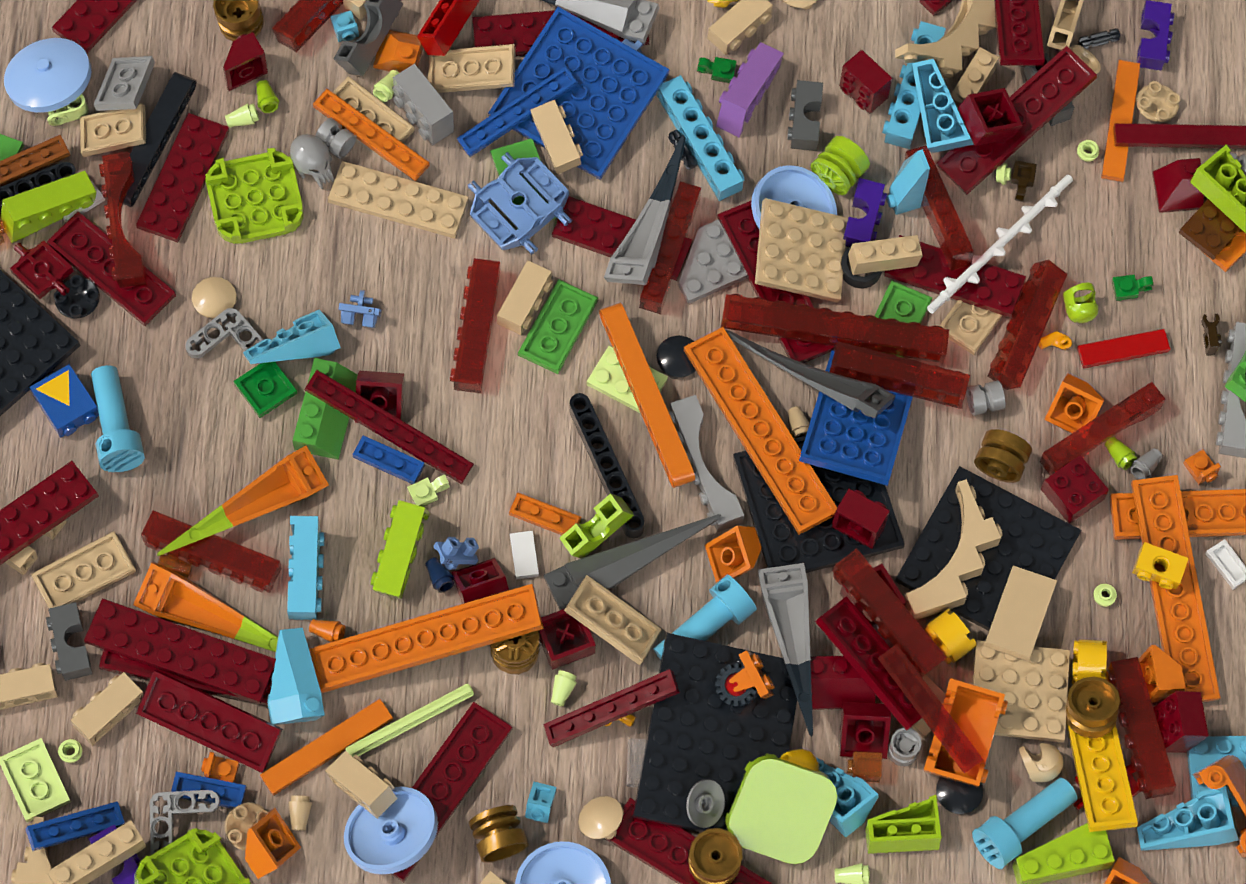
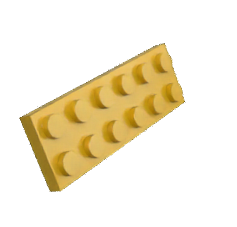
M1066 721L1089 832L1137 827L1138 820L1116 725L1110 733L1102 737L1087 738L1072 731Z

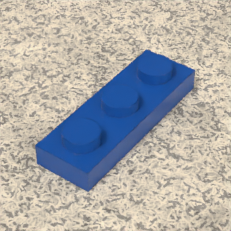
M364 435L353 452V458L411 484L417 482L425 467L424 462Z
M176 772L171 792L211 790L219 795L221 807L233 809L243 804L247 787L243 784ZM199 794L195 795L197 802L215 803V799L211 798V794L207 795V799L202 800L198 799ZM187 795L181 797V799L191 800Z

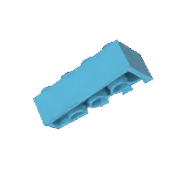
M290 516L293 536H289L290 555H292V558L289 559V577L291 579L288 581L289 619L317 620V612L322 611V598H318V590L323 589V576H319V568L324 567V554H320V546L325 545V532L320 530L318 516Z

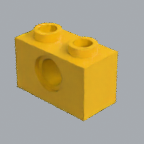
M1144 542L1140 548L1132 573L1136 574L1137 578L1143 581L1152 580L1158 582L1159 586L1165 589H1176L1181 582L1189 558ZM1159 563L1163 565L1165 571H1157L1154 564Z

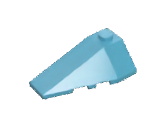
M923 149L918 150L903 162L890 186L887 203L890 208H893L895 215L921 208L930 172Z
M320 310L296 319L293 321L294 326L290 329H280L277 331L275 338L272 340L264 339L244 351L243 354L250 364L328 356L341 347L333 324Z
M303 628L280 630L275 653V667L271 678V692L267 702L270 722L274 725L316 721L325 714L321 690Z
M816 758L820 771L825 773L836 787V806L829 821L847 837L864 824L879 795L863 779L857 776L854 778L844 773V770L838 767L835 769L824 764L823 760Z
M1226 786L1219 789L1202 791L1185 804L1182 802L1176 805L1177 808L1167 814H1160L1137 827L1142 851L1214 846L1239 840L1235 816Z

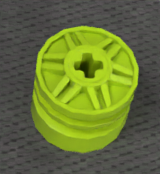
M835 136L825 147V151L820 153L818 158L811 163L810 168L829 187L831 192L845 195L855 185L856 179L860 178L867 171L870 161L865 152L856 143L846 137Z

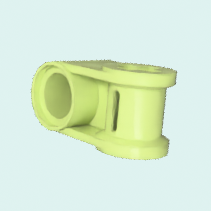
M81 94L70 104L57 109L56 112L55 110L48 112V124L58 126L66 122L78 120L82 116H87L89 108L84 96ZM76 104H81V105H80L79 107H77V108H74V107H73V106L76 105Z

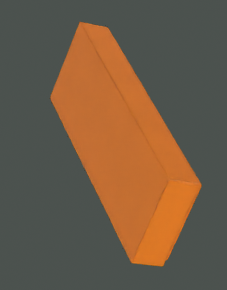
M517 493L509 511L510 516L563 535L576 523L580 524L582 519L581 516L521 493Z

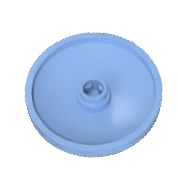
M63 38L43 39L26 46L12 58L5 71L4 86L12 102L19 108L39 113L54 111L70 104L83 93L91 78V63L85 50L76 42Z
M781 166L771 170L757 183L752 195V213L759 230L762 201L765 198L837 215L836 202L829 187L818 175L799 166Z
M395 787L392 791L398 799L378 818L374 817L361 805L354 809L345 826L344 844L347 853L359 868L374 874H391L410 867L426 854L436 837L438 819L434 807L424 794L408 787Z
M553 842L536 849L524 860L517 873L515 884H611V880L602 860L587 847L573 842Z

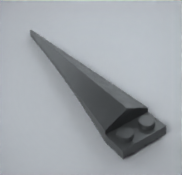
M726 330L732 340L853 411L859 412L861 410L864 415L876 418L895 399V395L876 384L851 379L798 362L760 346L730 330Z
M717 514L564 564L565 566L544 574V580L559 610L565 609L587 575L607 590H611L672 548L718 521L721 515Z

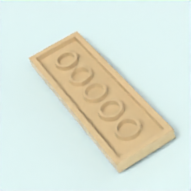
M345 161L341 162L328 197V203L454 239L469 201V197Z

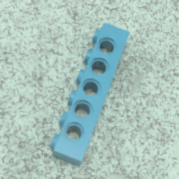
M921 21L919 28H914L911 41H914V44L937 42L944 36L946 28ZM912 63L902 66L900 78H903L901 84L897 83L894 92L897 100L896 103L891 102L888 115L892 116L890 121H885L882 131L883 134H886L885 143L906 149L911 147L921 114L917 88L909 84L915 83ZM904 101H908V102H910V103H912V104H911V105H907V104H904L903 102H904ZM897 120H904L906 123L902 124L899 123Z
M680 75L663 83L657 91V97L675 128L681 135L685 136L686 143L692 152L691 155L696 158L698 167L717 199L721 201L742 191L743 181H745L744 175L733 164L732 154L724 149L721 136L715 134L711 119L708 116L705 117L702 112L701 102L693 97L689 82H685ZM682 100V101H685L686 103H684V104H679V103H677V101ZM688 118H694V119H696V120H695V121H688L687 119H688ZM703 135V136H705V137H707V138H705V139H700V138H698L697 136ZM708 153H715L717 156L711 157ZM724 170L727 174H720L718 171Z

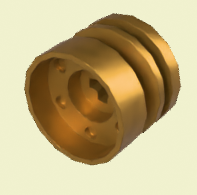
M259 0L213 1V9L221 33L227 39L234 41L239 36L251 32L257 36L262 30L264 17Z
M538 631L514 637L518 644H513V638L490 644L491 657L494 664L501 671L509 674H521L529 671L536 664L539 657Z
M503 805L491 808L469 820L470 829L474 830L472 832L473 838L483 839L477 844L481 862L500 861L524 851L529 846L524 829L515 828L521 823L520 817L516 816L518 814L516 806Z

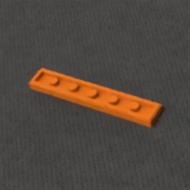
M1119 60L1117 64L1101 175L1103 179L1120 182L1124 180L1128 147L1115 146L1113 126L1115 123L1132 124L1140 63Z
M326 89L313 103L315 109L326 117L336 120L342 125L343 129L346 128L357 136L359 141L414 181L430 166L427 160L329 89Z
M378 699L260 774V777L274 796L345 751L346 747L367 737L393 720V717L381 699Z

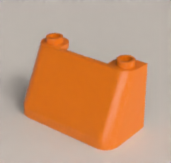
M950 678L924 772L979 787L980 782L985 784L989 770L984 769L999 715H1005L1008 701L1004 700L1005 694Z
M1234 755L1224 756L1193 774L1198 785L1204 783L1210 789H1219L1227 785L1246 818V769L1238 757ZM1246 827L1240 830V844L1236 846L1241 858L1246 857Z

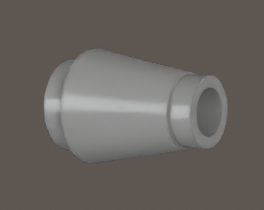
M1153 448L1135 460L1131 467L1134 477L1137 479L1150 478L1163 457L1162 453Z

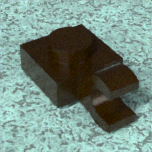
M1015 160L1011 183L1017 184L1016 201L1023 202L1027 186L1033 187L1037 164Z
M1206 314L1203 315L1201 320L1204 327L1203 338L1206 356L1215 355L1218 348L1221 347V334H1217V326L1220 321L1218 314L1214 315V322H1209Z

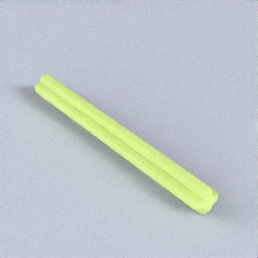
M465 684L346 747V752L351 756L357 755L359 757L474 695L473 689L469 684Z

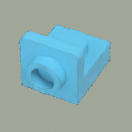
M351 10L330 16L338 42L351 41L355 37H359L358 25L355 23Z
M533 782L527 801L525 817L534 821L548 823L557 787Z

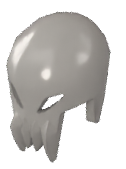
M303 134L295 138L290 147V156L301 178H305L304 173L312 175L321 189H323V183L326 184V180L334 182L330 166L332 158L324 141L317 136Z

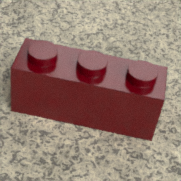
M810 656L812 710L842 709L843 701L875 703L874 691L844 656Z

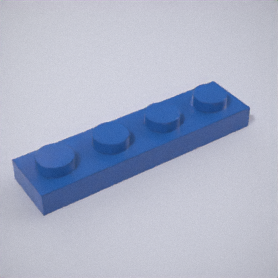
M117 801L29 825L25 830L32 851L100 833L114 824L118 828L124 825L125 821Z

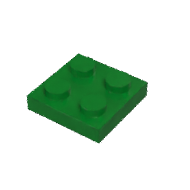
M276 362L260 363L233 381L236 388L259 418L297 394V390Z

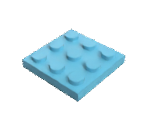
M1209 736L1187 752L1191 800L1196 797V794L1210 789L1204 783L1198 785L1193 774L1220 758L1234 755L1240 759L1246 769V736ZM1227 787L1232 807H1239Z

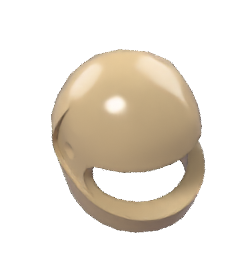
M1040 743L1041 752L1037 755L1032 754L1024 745L1019 748L1032 782H1048L1060 774L1063 768V757L1060 751L1053 745Z

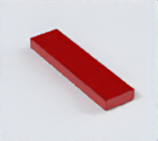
M1165 329L1078 345L1077 351L1082 368L1084 369L1167 353L1170 351V346Z

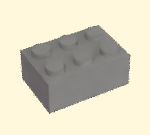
M415 64L393 77V100L398 108L405 110L409 122L412 125H417L418 131L425 141L428 139L433 146L454 132L453 111Z

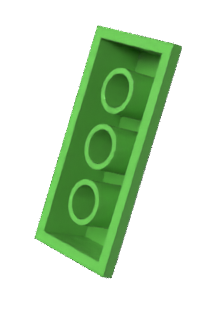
M314 358L308 382L315 371L319 370L356 393L358 374L337 362ZM305 392L292 440L294 451L307 445L313 455L339 460L350 417L310 393Z

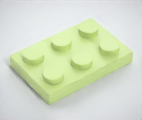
M608 346L588 378L586 385L640 413L614 349ZM649 367L661 392L668 380V376Z
M42 738L0 757L1 768L27 823L34 820V816L41 817L71 802Z

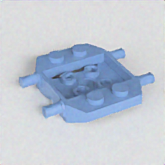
M507 152L501 159L508 167L497 179L489 182L483 188L475 181L469 183L468 188L475 194L470 216L502 251L524 246L533 255L534 251L538 250L530 241L534 234L554 217L558 218L564 226H567L572 221L564 212V206L570 193L537 157L517 158L514 160ZM525 179L534 187V189L525 181ZM517 196L525 198L521 205H515L513 199ZM490 199L518 228L517 230L488 202Z

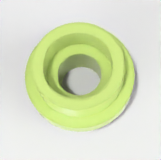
M1085 140L1078 145L1077 154L1084 161H1093L1099 155V147L1094 141ZM1084 150H1090L1091 154L1084 152Z
M1003 163V165L996 169V182H1000L1002 185H1006L1007 181L1011 180L1012 169L1008 167L1007 163Z
M1100 584L1095 588L1093 598L1098 605L1107 607L1115 602L1117 593L1113 586ZM1101 592H1108L1109 597H1103Z
M74 739L65 740L58 749L60 758L66 763L78 761L83 752L81 744ZM68 749H75L74 754L67 755Z

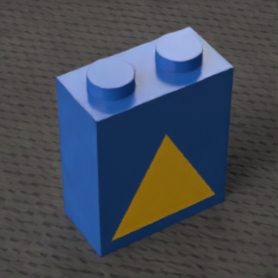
M70 364L30 386L33 397L60 438L73 434L77 428L94 422L97 416H99L95 402Z

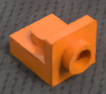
M1203 449L1183 462L1198 485L1205 481L1210 483L1219 476L1220 464L1214 465Z
M210 752L209 757L203 760L201 771L204 772V776L207 778L235 783L240 763L235 760L218 757L214 752Z

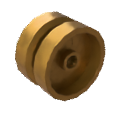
M999 429L986 431L981 444L982 448L978 450L974 460L975 466L984 474L999 481L1011 483L1020 481L1025 470L1024 464L1028 462L1032 453L1031 445L1021 437L1008 431Z
M1098 677L1082 678L1072 685L1069 689L1066 706V721L1072 731L1087 738L1102 737L1112 731L1116 725L1120 704L1119 693L1114 685Z
M719 828L707 829L698 834L692 842L688 858L689 870L694 879L700 884L731 883L739 873L743 857L739 841L729 831Z

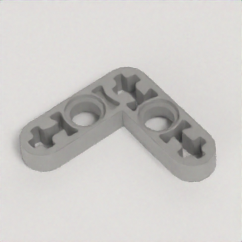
M228 308L187 340L186 352L191 358H201L229 335L232 336L244 351L248 350L247 347H253L254 343L257 344L263 339L238 310ZM228 315H230L231 317L236 316V317H235L236 323H234V324H233L232 322L227 323V324L225 325L226 331H224L223 328H222V326L219 324V322H221L222 325H224V324L228 321V320H227V316H228ZM217 328L220 331L219 337L216 339L209 338L207 335L209 329ZM249 331L252 334V338L249 341H242L239 338L240 333ZM203 335L206 342H208L209 344L206 345V343L203 342L200 345V351H191L192 344H200L202 342L201 336Z
M211 790L159 792L154 794L150 799L151 855L161 848V842L155 841L156 837L162 839L169 837V842L164 841V847L174 842L173 814L214 812L220 806L221 800L219 795ZM199 794L198 799L202 800L207 799V795L211 794V798L215 799V803L211 804V808H208L207 804L204 803L198 804L199 809H195L197 804L195 795ZM187 795L192 800V804L188 809H182L179 806V799L182 796ZM160 797H163V800L168 802L167 805L163 806V813H168V818L162 816L155 818V813L160 814V807L155 806V802H158ZM163 820L168 824V831L161 835L156 832L155 827L159 821Z

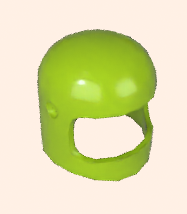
M1092 283L1078 284L1063 293L1067 316L1074 323H1087L1098 315L1099 306L1095 301L1096 292ZM1077 291H1091L1089 294L1085 296L1076 298L1074 296Z

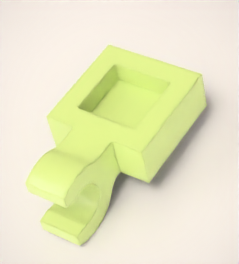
M442 475L432 483H430L427 477L408 486L407 489L414 504L424 507L437 501L436 493L444 491L450 486L446 476Z

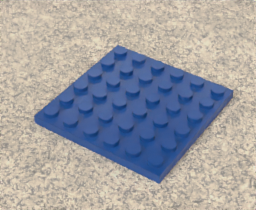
M557 7L515 71L514 87L504 88L488 112V115L491 116L564 66H567L579 85L555 102L557 106L562 105L566 114V118H563L566 125H571L575 137H572L574 145L579 144L583 156L580 157L581 165L577 167L601 180L665 81L670 70L564 9ZM532 117L512 129L545 148Z

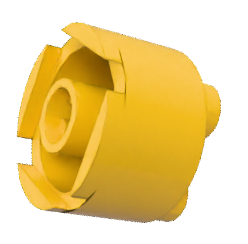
M947 609L928 623L926 629H924L927 633L926 639L933 647L936 645L941 650L940 656L947 664L955 663L977 646L974 638L969 640L967 637L970 633L968 628L954 612L951 614L950 609Z
M1074 640L1072 685L1086 677H1098L1106 680L1107 641Z

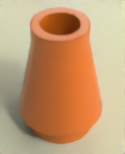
M312 619L309 625L310 633H314L329 642L341 640L345 635L346 627L340 621Z

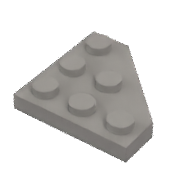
M719 219L698 228L678 286L688 304L747 279V273Z

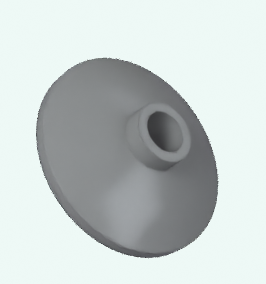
M702 780L691 789L687 798V814L694 825L707 828L714 825L720 819L725 804L724 793L720 785L712 780Z

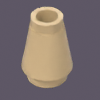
M792 407L788 410L791 435L793 438L805 436L810 423L800 407Z
M291 796V801L288 802L292 825L291 830L306 831L312 806L310 797Z

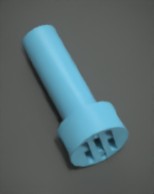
M111 365L98 367L92 371L91 377L103 433L95 443L100 468L108 472L128 471L138 467L145 459L141 436L138 432L130 430L118 369Z
M727 574L709 589L713 599L671 634L706 641L730 620L740 625L757 610V607L741 585ZM665 639L653 648L660 660Z
M1058 778L1004 820L997 816H991L982 826L975 828L972 832L977 849L992 866L997 869H1003L1010 861L1021 855V842L1077 801L1076 791L1067 780Z

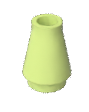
M391 70L389 74L374 85L373 94L377 99L382 102L392 99L394 95L392 89L394 86L393 77L399 74L398 71Z
M247 103L232 113L225 115L228 127L231 128L255 124L256 121H259V116L254 103L250 105Z
M559 670L558 675H555L550 702L564 707L566 700L577 684L575 682L577 676Z
M860 863L835 869V883L870 884L869 865Z

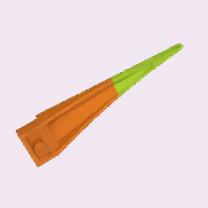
M307 445L283 458L159 551L157 556L306 499L329 486Z
M155 562L151 563L134 601V606L158 617L197 627L276 652L277 636L179 573L173 572Z

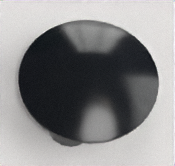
M75 275L63 283L70 289L68 294L66 293L63 296L58 290L54 293L55 305L62 315L73 319L83 318L91 314L98 306L100 300L97 286L80 275Z
M686 336L669 337L659 345L656 359L659 367L672 379L686 377L696 371L684 352V346L694 342Z
M940 777L936 786L937 801L952 813L968 815L980 805L983 798V785L980 782L978 787Z

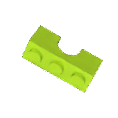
M609 494L593 508L596 511V515L584 524L576 523L559 538L572 556L585 558L634 516L621 497Z

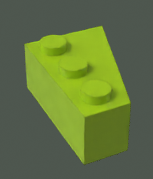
M936 794L922 802L911 803L908 807L898 811L892 810L868 819L865 831L868 854L939 850L942 837Z

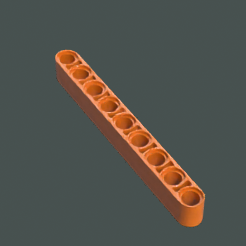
M622 303L600 309L599 314L602 324L671 486L676 488L695 481V474Z

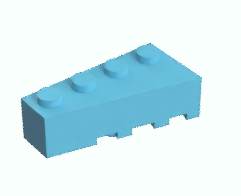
M929 59L912 63L928 150L932 154L973 145L974 143L935 60Z

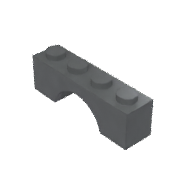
M366 0L364 6L367 12V26L363 35L354 42L343 41L333 58L348 74L364 76L403 6L400 0Z

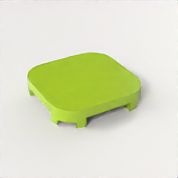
M267 148V153L228 161L220 158L215 160L216 163L206 174V185L215 226L219 236L225 241L233 244L247 243L285 235L295 231L301 225L303 220V204L294 165L290 156L288 157L284 153L276 151V148Z
M773 754L758 757L753 762L749 761L745 767L746 773L730 813L726 814L727 830L737 838L741 847L786 863L799 864L806 862L817 851L837 801L836 787L829 777L820 770L817 772L777 758Z
M197 828L189 830L187 834L151 856L147 855L140 862L134 884L251 883L248 878H244L221 844V837L216 832L211 833L207 830H197Z

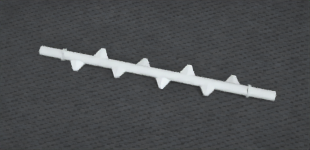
M1067 174L1055 186H1052L1050 191L1034 206H1023L1021 210L1024 216L1010 229L998 227L996 232L999 239L981 256L971 255L969 259L972 265L957 279L945 277L943 281L947 289L940 292V295L927 307V310L933 314L946 301H949L951 296L966 282L978 284L980 279L977 271L993 256H1005L1006 252L1003 247L1017 233L1030 234L1032 229L1029 222L1045 207H1056L1058 203L1055 197L1060 196L1061 192L1073 181V178Z

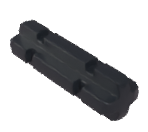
M1117 28L1110 29L1109 32L1102 31L1090 34V37L1087 35L1082 36L1078 39V45L1087 49L1089 46L1095 47L1107 44L1109 41H1119L1121 37L1120 32Z
M678 130L670 132L668 136L670 142L674 144V148H676L682 136ZM685 142L681 160L684 161L683 164L686 169L691 170L697 166V160L691 155L692 152Z

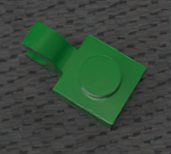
M701 57L699 58L697 72L712 74L711 80L730 83L734 77L736 60L715 57L714 62L707 58Z
M1135 274L1112 278L1116 301L1138 298L1139 292L1151 291L1154 285L1152 276L1143 277L1139 280H1136Z

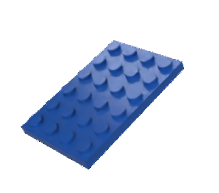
M832 350L826 371L876 384L895 395V399L890 406L876 418L864 415L861 410L859 412L853 411L819 391L799 461L888 486L919 374Z

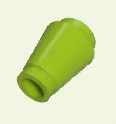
M267 80L257 82L258 108L263 113L276 111L279 99Z
M1113 436L1106 441L1104 446L1118 468L1127 470L1137 460L1135 451L1116 439V437Z

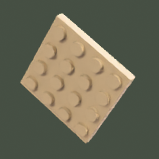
M765 198L762 201L755 284L838 303L841 300L843 271L841 259L845 252L846 240L843 237L847 225V217Z
M976 640L973 685L1005 694L1004 700L1008 701L1005 715H999L994 735L1063 743L1065 740L1070 650L1034 646L1030 660L1026 661L984 646L986 641Z

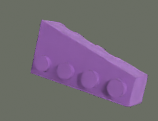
M762 42L759 43L756 49L752 48L747 58L748 62L742 63L738 71V77L734 76L732 78L728 92L724 91L720 97L719 103H721L716 127L734 136H741L744 122H749L755 105L760 103L765 89H768L778 72L783 52Z

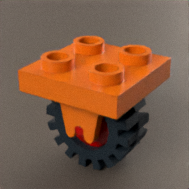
M747 650L739 654L743 664H729L727 667L722 668L720 674L716 677L717 682H715V686L717 687V694L722 701L732 706L741 707L750 704L757 697V692L764 699L774 695L772 689L775 688L769 676L763 674L761 668L764 665L758 654H753Z

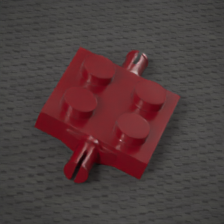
M43 240L36 247L29 250L21 243H17L14 246V250L21 257L10 270L39 299L43 298L54 288L63 296L69 293L70 289L62 282L74 272V269L49 244Z

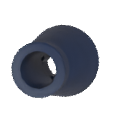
M436 557L429 559L425 563L435 590L443 593L454 586V576Z

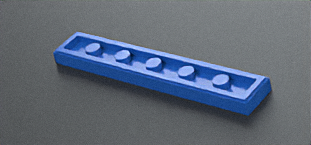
M564 66L459 136L457 141L470 158L532 117L531 109L552 100L556 101L577 87L579 83L567 66Z

